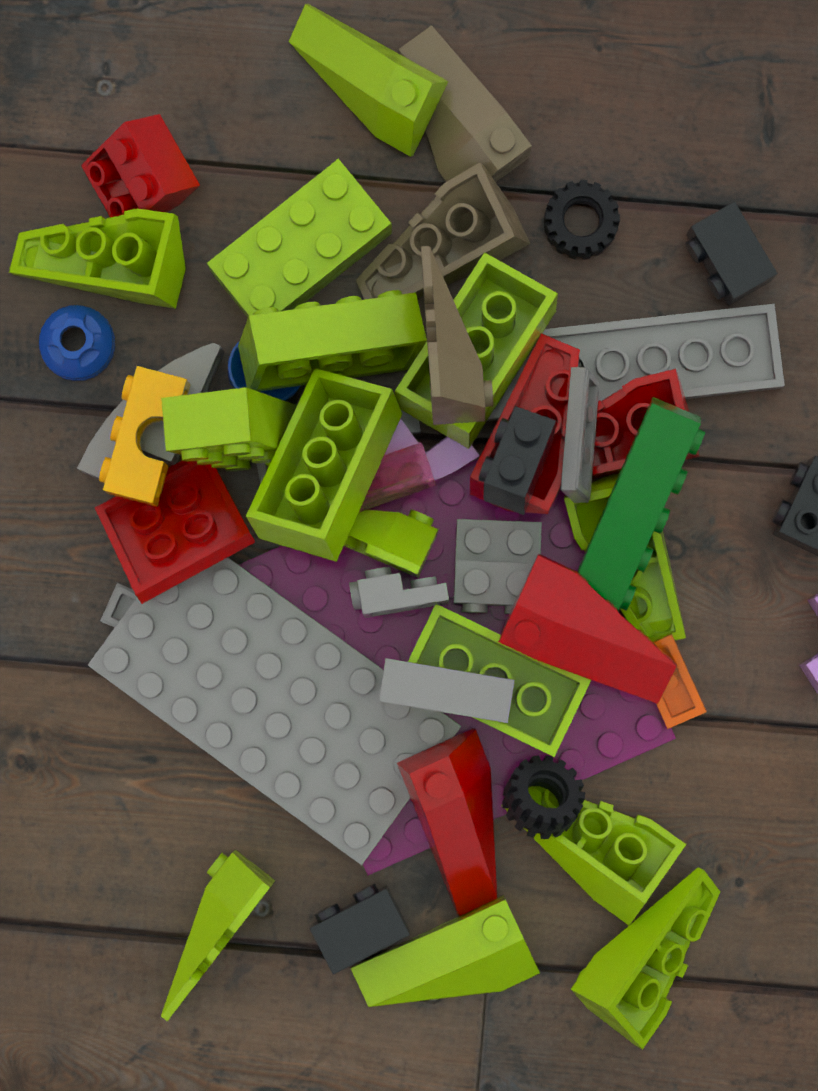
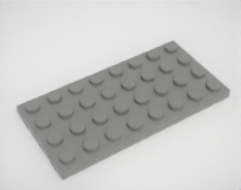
M228 557L143 604L136 597L88 664L90 668L360 865L364 863L410 799L397 763L453 738L461 728V725L443 712L379 702L384 671L382 668Z

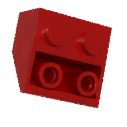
M160 114L124 122L81 165L110 217L124 215V211L137 208L168 212L180 205L200 186Z

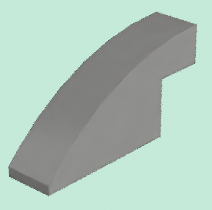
M211 343L173 360L158 371L187 379L191 384L188 395L205 393L209 390L224 351L220 345ZM122 400L106 418L89 443L77 467L82 473L99 479L105 457L112 458L116 442L110 440L111 431L116 416L123 417L127 403L126 400ZM163 421L155 422L144 430L141 437L143 453L168 464H176L180 454L166 451Z

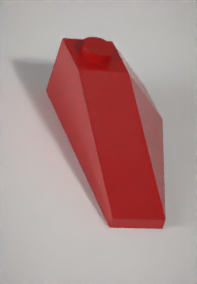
M541 333L470 475V495L484 501V482L479 481L482 465L487 456L494 458L499 444L494 442L498 426L502 418L510 419L516 406L556 420L553 444L525 512L549 513L561 489L571 367H578L580 349ZM497 506V507L502 508V509H504V510H506V511H511V510L505 509V508H503V507Z
M677 369L635 378L623 385L622 389L604 400L598 401L592 479L620 473L652 397L689 412ZM697 451L696 455L688 453L685 460L700 457L699 451Z
M538 554L498 641L543 663L657 704L677 667V664L641 630L636 629L628 622L610 601L605 600L581 574L541 554Z
M472 728L397 763L458 916H462L497 899L491 767L477 731Z

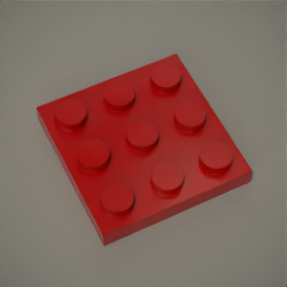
M180 461L169 467L157 507L118 496L95 507L130 585L141 604L255 543L217 468H212L211 464L199 465L197 461Z

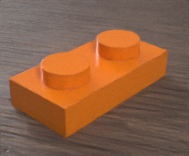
M672 634L654 641L677 664L659 703H656L667 729L707 712Z

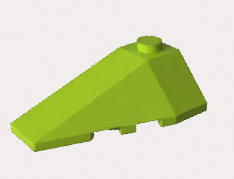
M305 4L289 39V43L376 138L410 157L413 156L448 81L310 4Z
M137 208L124 211V215L110 218L98 216L89 218V222L71 226L59 224L20 232L9 273L132 302L176 309L186 270L178 216L174 213Z
M619 473L605 476L591 483L589 503H574L568 496H564L574 539L581 550L585 552ZM653 531L647 545L653 548L649 563L644 573L636 570L630 584L637 587L628 610L625 611L621 608L620 610L628 622L636 629L641 630L652 642L670 634L673 635L675 640L684 639L686 634L663 531L661 534Z
M360 509L344 546L419 578L437 537L438 529L431 526L434 521L433 518L412 509L408 516L399 512Z
M540 786L528 788L530 796L539 805L546 808L559 807L556 797L548 789ZM584 800L580 813L567 831L564 830L562 835L556 838L551 834L549 839H541L540 833H536L534 840L594 901L627 925H630L686 844L652 819L641 815L633 818L614 811V805L600 801L599 804Z
M234 850L229 857L221 853L207 871V874L212 879L205 888L161 1017L166 1021L171 1018L275 882L272 877L237 850Z
M699 867L696 868L598 951L586 968L580 972L577 981L571 988L572 992L588 1010L642 1050L667 1015L672 1001L666 997L676 976L683 978L688 967L684 963L688 947L691 942L701 938L719 897L720 890L705 870Z
M504 895L351 967L368 1007L501 992L540 973Z

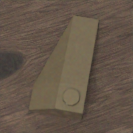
M432 25L398 49L400 55L448 81L425 130L438 173L445 182L479 162L485 166L491 177L497 182L530 158L532 148L530 142L504 108Z
M479 162L445 182L434 193L436 197L421 213L417 212L408 222L410 224L409 227L393 244H388L356 279V282L364 300L377 298L378 295L392 290H399L402 294L416 292L417 299L424 296L421 246H430L446 284L449 285L469 276L484 252L500 261L530 244L513 206L482 163Z
M421 246L433 425L484 422L485 407L493 406L492 380L483 381L482 364L430 246Z

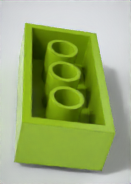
M338 158L207 262V265L214 277L247 317L253 315L257 310L269 307L277 308L278 311L293 310L296 306L307 302L392 234V225Z
M484 252L454 298V303L482 364L483 381L492 380L493 406L485 407V421L433 425L427 342L395 390V397L400 409L469 449L537 343L541 333H543L556 313L558 293Z
M392 290L372 299L361 300L359 296H349L338 300L336 304L320 306L318 302H306L296 306L293 310L278 311L277 308L273 307L257 310L253 315L248 316L238 348L246 386L260 392L307 385L314 368L350 378L409 370L425 345L427 338L416 292L402 294L399 290Z
M314 368L246 514L259 539L337 562L402 416V411L391 388Z
M247 387L161 398L166 451L182 455V461H197L199 465L211 464L212 468H225L226 471L251 469L250 462L265 463L269 467L297 405Z
M435 604L408 662L515 680L508 723L480 718L474 719L555 757L591 679L543 663L498 642L500 634Z

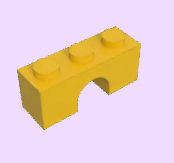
M136 366L134 376L128 375L126 377L122 391V400L127 401L123 417L116 416L110 440L116 442L112 458L105 457L99 475V482L104 483L103 491L114 496L158 506L168 465L163 461L144 455L141 448V437L149 425L163 421L161 398L188 395L191 384L187 379Z

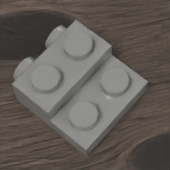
M457 519L454 604H462V612L488 613V606H505V614H510L537 555L541 554L542 522Z
M390 567L365 571L366 579L349 583L353 608L355 610L362 609L365 618L433 607L435 604L445 605L449 602L446 583L437 584L436 577L410 581L411 589L403 590L400 573L392 574Z

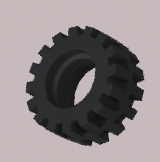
M580 180L579 183H574L573 181L566 183L565 187L555 191L547 204L544 215V230L548 236L547 240L557 248V252L560 254L565 253L569 255V258L576 259V257H582L584 260L590 259L593 255L598 256L609 247L617 233L620 222L619 206L617 201L612 199V193L608 189L603 190L600 188L601 184L597 182L589 184L587 183L588 180ZM581 203L594 208L599 218V225L595 232L583 237L569 232L564 223V215L568 208Z
M539 755L532 756L529 762L525 759L519 764L518 768L516 767L504 788L503 796L505 797L502 805L503 808H509L506 813L508 820L515 819L517 821L514 826L517 830L521 831L525 828L528 830L527 836L534 838L536 833H540L541 839H549L551 834L556 838L562 835L564 830L567 831L580 813L585 800V792H581L584 787L582 779L575 780L577 772L574 768L567 770L564 768L566 762L560 759L557 764L553 762V756L548 755L545 756L543 761H541ZM540 786L548 789L556 797L559 807L546 808L539 805L530 796L528 788Z

